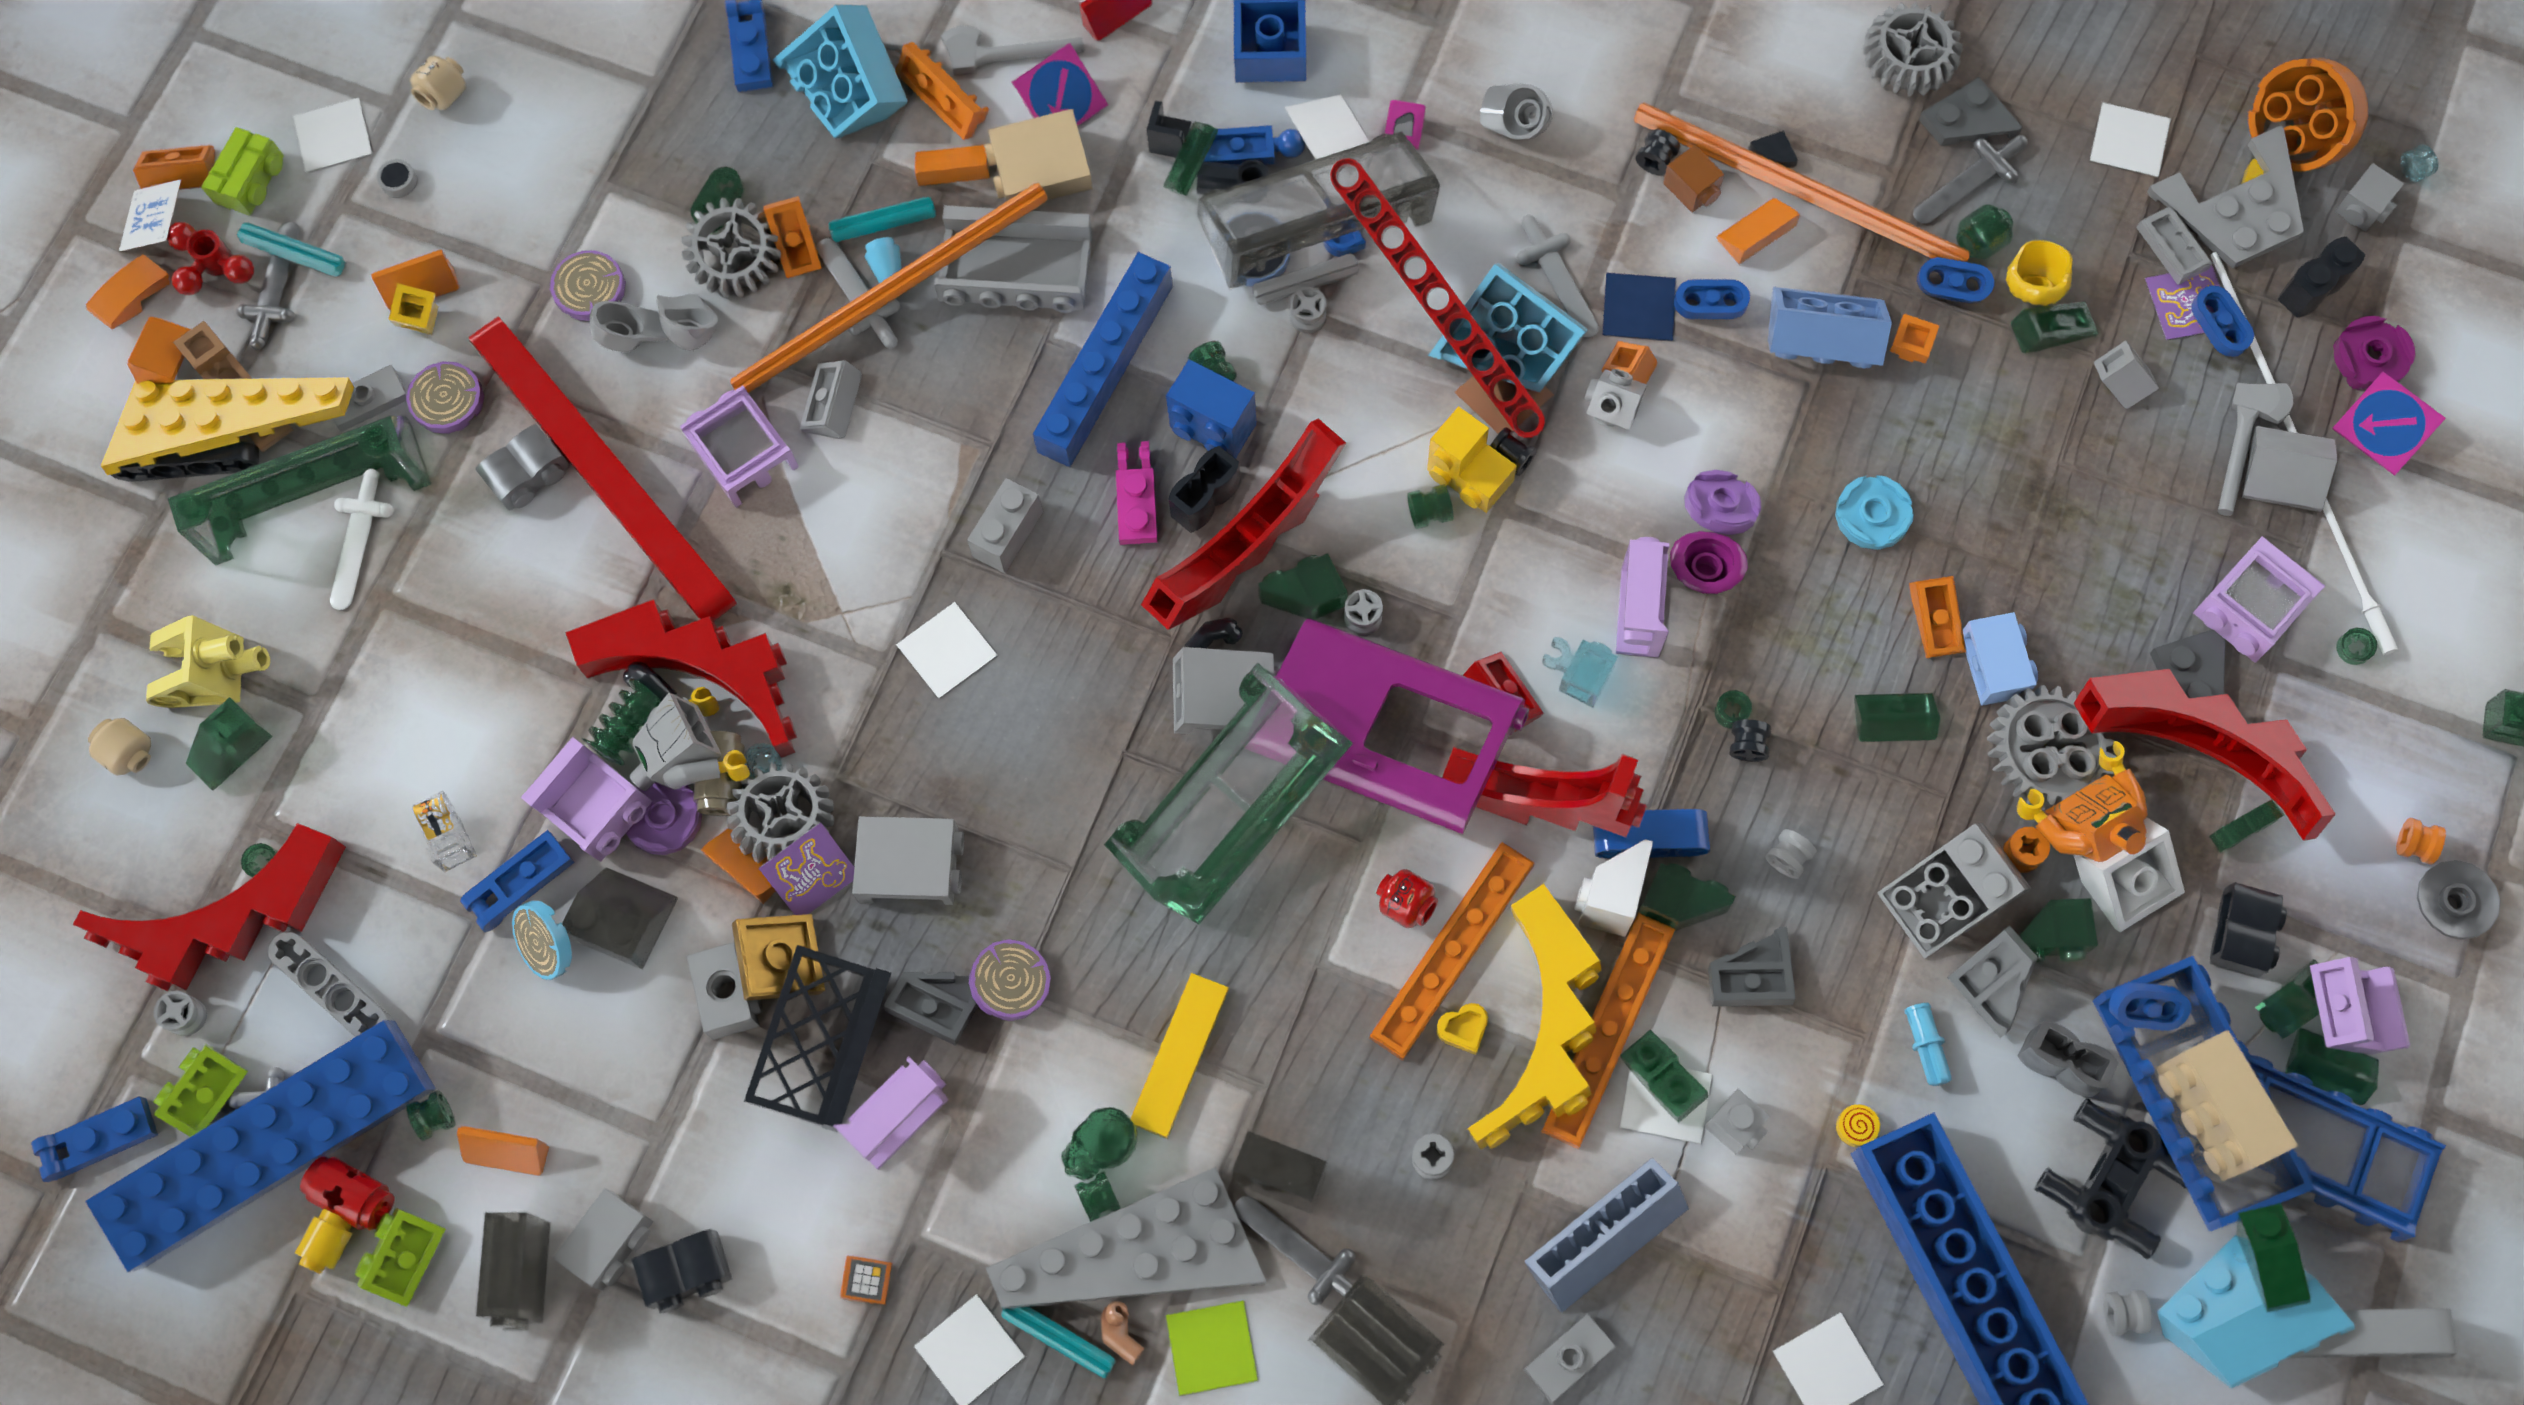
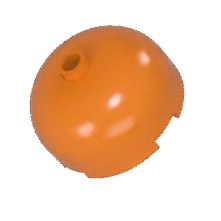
M2305 58L2285 62L2270 71L2259 83L2258 87L2260 89L2255 97L2253 110H2249L2248 113L2251 138L2264 133L2267 118L2273 122L2293 120L2295 125L2284 128L2289 155L2317 151V153L2307 160L2298 161L2290 159L2291 168L2293 171H2308L2332 165L2353 150L2365 131L2369 108L2365 89L2359 78L2349 68L2339 62L2326 58ZM2299 135H2301L2302 139L2300 147L2297 145Z

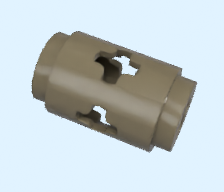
M710 731L722 754L717 759L718 762L723 761L724 756L732 750L745 753V746L741 743V735L727 731ZM728 772L720 773V778L695 782L693 801L697 804V812L711 816H730L726 809L727 803L738 801L732 793L733 789H742L741 781H731Z

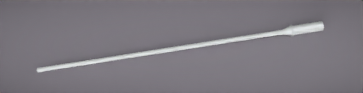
M2211 253L2210 257L2224 288L2231 294L2244 314L2218 253ZM2254 336L2250 347L2267 384H2276ZM2288 415L2283 420L2289 432L2297 433L2292 419ZM2326 498L2323 512L2362 597L2363 610L2361 613L2365 614L2382 655L2394 653L2398 650V647L2380 609L2382 606L2377 604L2369 595Z

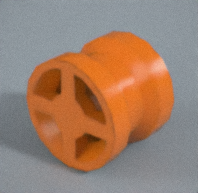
M2410 817L2405 821L2400 830L2396 852L2398 855L2407 858L2412 855L2417 856L2421 862L2432 865L2438 860L2443 850L2446 830L2444 827L2437 825L2424 826L2421 820Z
M2023 827L2018 829L2004 843L2003 851L2020 873H2028L2035 870L2048 857L2050 843L2037 828Z

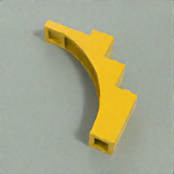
M1544 883L1511 905L1513 916L1528 938L1540 968L1542 982L1540 1029L1532 1056L1514 1090L1500 1107L1467 1128L1480 1150L1486 1146L1493 1149L1501 1145L1510 1137L1509 1131L1520 1123H1523L1525 1126L1540 1118L1545 1112L1543 1108L1546 1105L1551 1107L1557 1117L1565 1112L1570 1116L1585 1107L1588 1103L1586 1098L1591 1095L1589 1084L1566 1053L1570 1050L1576 1053L1584 1049L1593 1041L1592 1035L1597 1032L1595 1022L1572 991L1576 988L1581 991L1591 986L1599 978L1598 973L1602 971L1601 964L1597 955Z

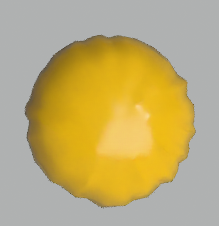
M2033 240L2025 243L2007 267L2006 282L2010 292L2024 303L2040 304L2042 306L2055 304L2071 288L2073 257L2063 246L2051 241Z

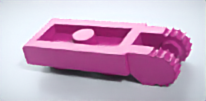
M1141 441V446L1139 447L1142 469H1128L1129 453L1126 442L1117 443L1118 470H1116L1120 545L1158 543L1154 469L1151 468L1149 441Z

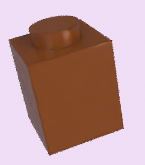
M1694 144L1667 165L1663 184L1693 213L1702 205L1708 207L1717 200L1721 194L1720 187L1724 173Z

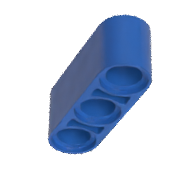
M1701 809L1645 810L1639 828L1631 825L1626 837L1593 826L1595 856L1598 858L1611 859L1643 840L1653 841L1649 858L1693 857L1710 852L1707 811Z

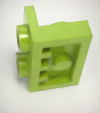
M206 1043L201 1050L193 1047L178 1067L185 1072L177 1083L173 1085L167 1081L153 1100V1103L159 1106L154 1116L189 1137L210 1125L248 1073V1070L215 1051L213 1047Z
M395 1208L392 1215L385 1213L374 1234L375 1237L380 1239L373 1253L365 1252L354 1275L360 1277L357 1286L370 1293L408 1307L446 1229L399 1208Z

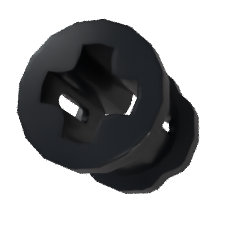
M1505 427L1495 437L1490 447L1517 465L1515 475L1520 476L1534 459L1537 449L1523 444L1511 435L1512 430Z

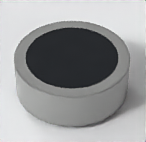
M394 159L380 167L377 173V181L387 195L403 197L413 191L417 183V176L409 163L404 160Z

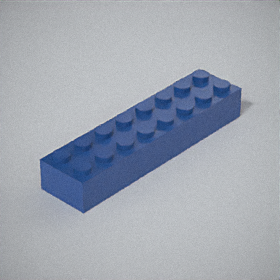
M383 1020L105 1188L85 1202L127 1273L144 1269L304 1171L317 1158L321 1156L327 1157L436 1090V1087L396 1021Z
M1933 1112L1870 1141L1850 1153L1979 1405H2089L1936 1114Z

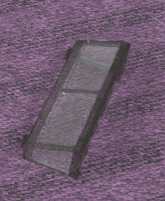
M1402 131L1392 135L1381 134L1370 142L1224 190H1211L1203 197L1198 198L1197 216L1228 288L1231 290L1247 284L1245 274L1252 268L1256 267L1257 272L1265 270V263L1268 260L1364 229L1330 180L1332 166L1337 161L1343 158H1351L1360 163L1403 223H1406L1408 217H1410L1415 228L1432 222L1440 190V184L1435 173ZM1353 167L1342 169L1338 176L1340 185L1344 187L1353 186L1359 178L1357 169ZM1370 197L1362 202L1361 213L1363 216L1373 218L1379 214L1381 210L1379 199Z

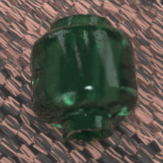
M1991 204L1982 205L1959 222L1956 235L1958 246L1969 250L1970 257L1981 260L1990 258L2012 241V217L2004 209H1999Z

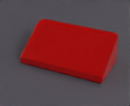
M1085 0L1079 5L1082 25L1096 41H1101L1152 5V0Z
M1502 652L1475 661L1463 674L1467 678L1525 699L1524 707L1529 709V714L1524 726L1544 714Z

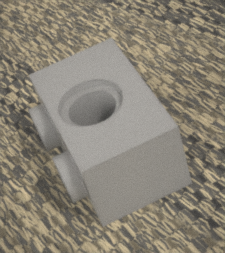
M734 942L687 955L703 1031L707 1036L715 1040L760 1027L757 1014L763 1012L761 1000L744 1001ZM727 982H735L736 988L734 993L728 998H719L721 986Z

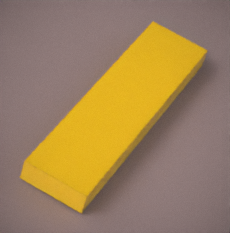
M1194 973L1190 974L1130 1118V1125L1168 1139L1228 994L1229 987Z

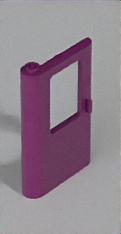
M1307 618L1300 628L1249 729L1245 749L1463 834L1508 736H1511L1515 729L1522 731L1528 718L1529 709L1524 707L1525 699ZM1401 687L1492 723V728L1465 783H1453L1365 748L1364 743L1392 688Z

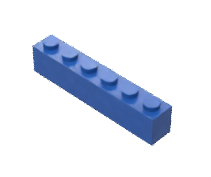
M1137 252L1033 432L1037 453L1067 467H1071L1173 288L1170 265Z

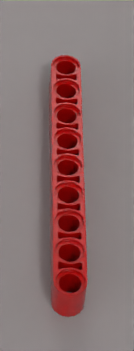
M1343 158L1337 161L1332 166L1330 180L1340 196L1513 431L1524 438L1538 435L1545 424L1544 415L1520 380L1361 164L1351 158ZM1346 167H1353L1358 171L1359 178L1351 187L1341 186L1338 180L1339 173ZM1370 197L1377 198L1381 202V210L1373 218H1367L1361 213L1362 202ZM1390 228H1398L1404 234V240L1397 248H1388L1384 245V233ZM1413 258H1420L1426 263V272L1419 279L1409 278L1405 271L1407 263ZM1438 288L1444 289L1449 295L1448 304L1441 310L1432 309L1428 304L1429 293ZM1457 319H1465L1471 324V334L1464 340H1456L1450 334L1451 324ZM1480 349H1487L1494 356L1493 366L1486 371L1477 370L1472 363L1474 353ZM1503 379L1511 380L1516 386V395L1510 401H1501L1495 395L1494 388ZM1530 409L1538 415L1539 423L1535 430L1525 432L1518 427L1517 416L1521 411Z

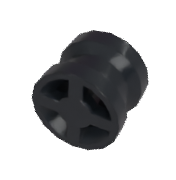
M1654 129L1648 132L1645 138L1646 145L1638 150L1635 159L1637 164L1646 172L1661 176L1665 175L1667 165L1671 163V158L1677 156L1681 146L1679 141L1670 133Z
M1751 719L1737 720L1732 723L1731 733L1735 736L1734 743L1730 746L1729 755L1737 760L1748 762L1767 760L1770 749L1766 745V739L1771 735L1770 724Z

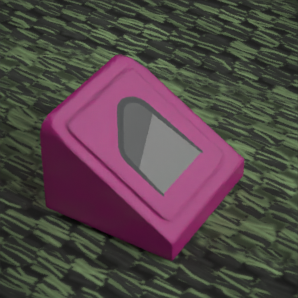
M1391 100L1383 144L1419 150L1426 106Z

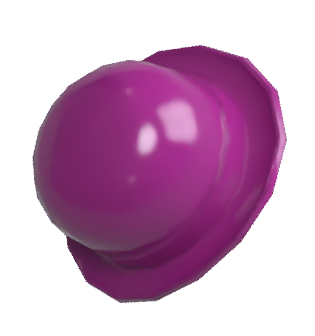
M1697 531L1685 534L1675 541L1670 551L1671 568L1677 579L1689 589L1702 594H1719L1731 590L1743 580L1748 569L1747 555L1740 544L1727 536L1715 532Z

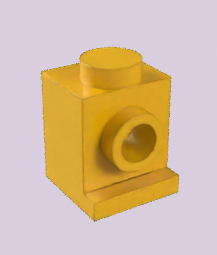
M397 283L389 320L395 326L432 335L439 308L434 301L436 293Z

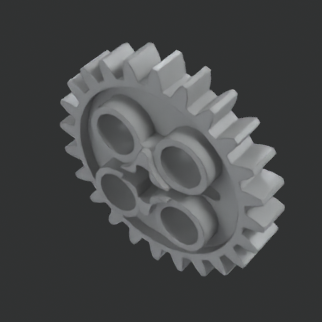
M2041 685L2034 692L2031 688H2027L2021 694L2012 696L2006 701L2007 704H2004L1996 711L1999 717L1990 722V726L1996 731L1987 737V741L1997 745L1988 752V756L1999 758L2000 763L1992 768L1993 771H2004L2007 775L2001 784L2004 786L2013 782L2016 785L2013 792L2014 797L2019 796L2023 792L2028 794L2030 789H2037L2043 794L2045 799L2042 807L2043 811H2046L2054 806V804L2056 805L2104 775L2112 776L2114 774L2113 771H2106L2099 765L2100 748L2103 749L2107 757H2117L2106 751L2113 746L2115 740L2104 739L2103 734L2105 732L2091 733L2073 704L2076 700V692L2072 691L2064 698L2060 686H2057L2048 693L2046 686ZM2062 723L2069 728L2071 734L2063 729ZM2025 725L2033 731L2034 736L2026 731ZM2071 744H2081L2083 747L2074 746V745L2070 746V745H2071ZM2020 750H2030L2032 752L2023 753ZM2069 760L2075 763L2078 772L2071 767ZM2032 762L2040 767L2042 774L2034 769ZM2027 797V804L2032 805Z

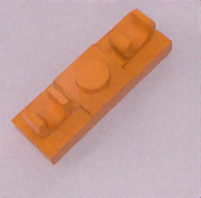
M914 42L904 44L895 69L896 74L963 140L972 138L977 124H981L986 120L989 108L987 106L980 108L975 103L977 97L972 94L967 95L960 88L961 86L942 69L943 63L941 61L934 63L929 58L931 54L929 50H921Z

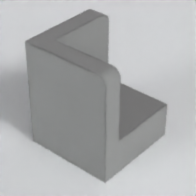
M2126 340L2094 361L2102 382L2126 409L2159 389L2149 367Z

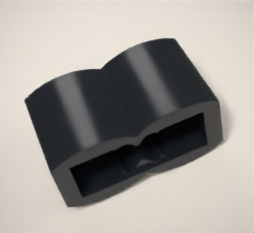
M2347 236L2333 240L2317 258L2306 262L2298 269L2281 291L2278 300L2296 318L2312 313L2326 296L2336 293L2345 285L2362 264L2366 254Z
M1220 446L1207 451L1197 462L1194 473L1184 476L1172 488L1168 499L1171 518L1190 533L1205 526L1213 516L1215 507L1228 501L1237 491L1240 484L1239 461Z
M2236 882L2227 886L2223 891L2220 901L2217 928L2210 953V964L2255 977H2260L2268 973L2270 969H2274L2280 955V948L2275 945L2276 932L2282 930L2287 918V909L2283 908V895Z
M713 1229L692 1234L672 1244L653 1249L632 1259L645 1307L650 1309L658 1308L659 1313L670 1312L684 1305L683 1299L695 1293H698L699 1298L717 1294L724 1290L722 1284L732 1279L719 1234Z

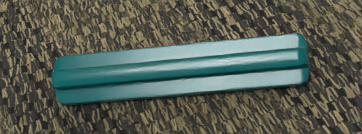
M927 196L832 220L829 222V231L833 241L839 242L934 218L936 211L932 198Z
M248 222L242 223L238 230L237 237L241 243L335 277L340 276L345 268L346 262L340 255Z
M1030 1307L1003 1309L1001 1316L1005 1320L1101 1378H1106L1113 1369L1115 1359L1034 1309Z

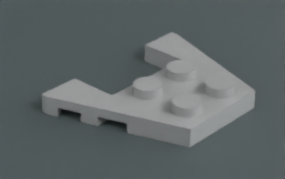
M2282 125L2252 138L2248 143L2249 149L2264 174L2202 203H2198L2181 172L2151 185L2147 191L2154 201L2157 202L2159 200L2166 207L2172 206L2180 219L2198 234L2197 238L2213 252H2217L2219 257L2232 269L2294 241L2304 233L2285 132Z

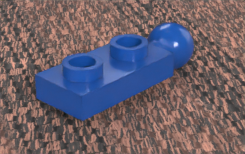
M1272 125L1200 130L1202 161L1241 165L1248 160H1257L1264 165L1275 164L1274 152H1280L1287 158H1296L1303 153L1306 146L1304 139L1296 129H1287L1279 137H1273Z

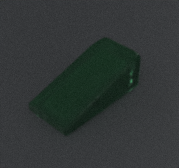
M2086 301L2026 308L2011 321V327L2022 353L2036 352L2087 339L2099 334Z

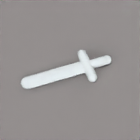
M375 469L365 471L358 499L340 497L334 502V507L338 512L351 513L330 596V604L336 610H344L352 603L373 516L388 518L394 512L391 504L374 501L379 480V473Z

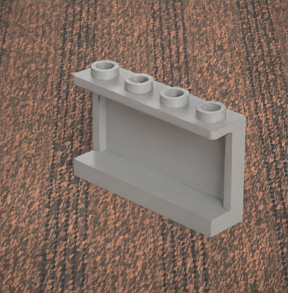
M944 205V242L995 208ZM1029 212L942 268L939 278H935L934 284L938 300L955 306L963 305L964 303H975L989 308H997L1001 305L1017 306L1024 310H1034L1037 307L1053 308L1056 311L1065 313L1072 312L1073 310H1084L1093 235L1090 214Z

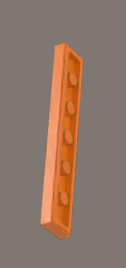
M1501 841L1372 1031L1369 1039L1402 1061L1405 1059L1535 865L1533 861Z
M1641 913L1637 914L1592 1015L1597 1031L1592 1035L1594 1039L1584 1049L1576 1052L1572 1060L1589 1084L1591 1095L1586 1098L1588 1103L1580 1111L1570 1116L1565 1112L1557 1117L1551 1109L1542 1128V1133L1576 1149L1580 1148L1673 936L1674 928Z

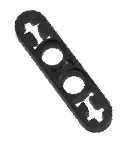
M240 441L183 457L177 453L156 457L155 464L141 467L137 462L121 466V472L111 476L121 481L137 482L251 472L259 467L260 449L255 444Z

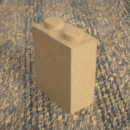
M1073 109L988 130L990 143L984 144L989 166L997 165L999 176L993 177L998 199L1005 198L1007 202L1035 183H1039L1043 187L1048 197L1047 200L1092 189L1091 174Z

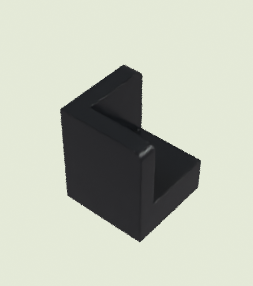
M1155 100L1146 129L1149 153L1184 160L1192 132V121L1164 116L1163 102Z

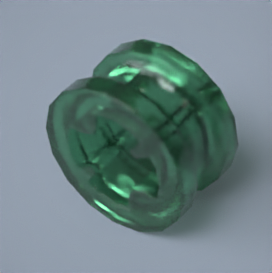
M2356 627L2349 629L2338 639L2336 651L2339 657L2350 665L2364 664L2375 655L2377 640L2370 631ZM2351 638H2354L2355 643L2360 640L2365 647L2361 650L2362 655H2359V651L2352 653L2349 650L2348 646L2352 644Z
M1729 690L1719 697L1714 709L1715 718L1720 725L1731 729L1733 722L1750 717L1752 702L1743 692ZM1727 702H1731V706L1734 703H1738L1741 706L1740 717H1735V713L1731 717L1725 713L1728 706Z
M253 844L242 854V869L247 875L254 877L262 869L258 867L254 870V866H258L254 862L257 856L267 857L270 855V858L266 859L269 862L278 851L267 844Z

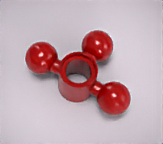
M176 222L170 225L167 236L169 245L179 251H188L195 260L191 266L180 267L173 273L172 284L180 294L187 296L197 294L203 286V272L211 276L225 274L229 281L236 284H244L252 279L254 275L252 261L243 255H233L215 232L208 229L196 231L192 225L186 222Z

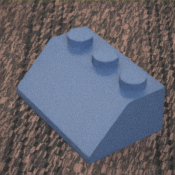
M1773 287L1768 344L1770 352L1783 359H1796L1798 356L1812 357L1814 361L1823 364H1832L1835 360L1850 362L1852 366L1858 368H1871L1872 365L1883 366L1892 322L1885 301L1881 299Z

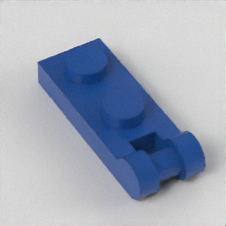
M725 0L734 80L737 91L744 92L773 87L763 1L748 0L737 2V0ZM752 15L753 20L741 22L740 16Z
M546 830L461 897L460 902L467 911L474 912L477 916L476 923L482 931L489 932L496 928L505 916L575 862L553 834ZM494 893L499 900L492 906H489L486 902L487 898Z
M138 1096L57 1133L41 1136L33 1140L31 1146L34 1155L40 1156L42 1166L39 1168L42 1181L51 1182L156 1137L158 1133L147 1099ZM67 1147L69 1157L60 1160L57 1151Z

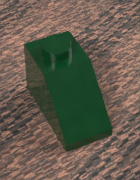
M2282 1203L2239 1212L2236 1235L2266 1312L2311 1303L2298 1242Z

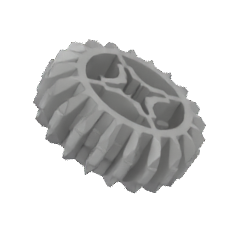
M1902 2L1897 6L1896 10L1888 7L1884 11L1883 16L1878 15L1874 19L1872 26L1867 30L1865 36L1866 41L1863 46V54L1866 55L1864 60L1865 67L1872 68L1871 78L1881 77V88L1890 84L1894 86V94L1900 91V89H1904L1908 97L1914 94L1915 90H1918L1922 96L1928 93L1929 89L1937 92L1943 83L1951 80L1954 71L1957 70L1960 64L1959 59L1963 51V44L1959 43L1961 32L1953 30L1954 20L1944 21V11L1938 14L1932 13L1931 4L1925 10L1919 9L1917 2L1911 5L1910 9ZM1916 44L1913 54L1909 55L1912 45Z
M721 198V208L715 209L712 203L707 202L706 208L709 213L704 216L701 212L695 211L694 216L699 223H686L687 230L693 235L683 236L681 240L685 246L689 247L681 252L684 260L690 261L686 265L687 271L690 274L696 273L694 280L698 285L707 282L706 289L710 293H714L720 287L721 295L728 297L731 288H734L736 295L743 297V287L746 286L749 287L752 293H756L758 289L754 282L760 280L763 284H768L769 279L765 272L776 273L778 270L776 264L770 261L779 260L781 257V251L776 249L775 242L778 241V236L772 235L764 210L757 213V206L753 202L744 208L742 200L736 198L733 206L730 207L728 201L725 198ZM742 223L752 227L759 233L760 245H753L751 240L743 239ZM726 224L722 233L710 235L716 228ZM736 241L739 248H733L728 255L725 248H731L733 242ZM704 250L711 251L713 255L721 257L722 273L706 265ZM754 261L746 269L737 272L743 262Z
M771 762L769 765L770 772L763 774L762 770L755 768L754 780L746 778L741 781L744 789H733L732 794L738 801L727 803L726 809L731 816L727 817L726 823L728 829L733 830L730 834L732 841L736 844L741 843L739 847L744 855L753 852V860L757 863H760L766 856L769 861L820 822L828 833L829 830L826 827L834 825V817L830 814L834 810L833 800L828 799L830 796L828 787L825 785L820 786V777L816 774L808 777V771L804 766L793 773L792 764L789 762L785 764L783 771H778L776 765ZM800 795L812 805L810 818L803 816L802 811L797 809L799 806L797 800ZM752 811L758 813L759 818L764 820L761 834L757 833L749 825ZM787 811V814L785 816H782L781 812ZM776 813H779L780 817L774 818V815ZM793 833V834L790 835V836L781 838L782 836H784V835H786V834Z

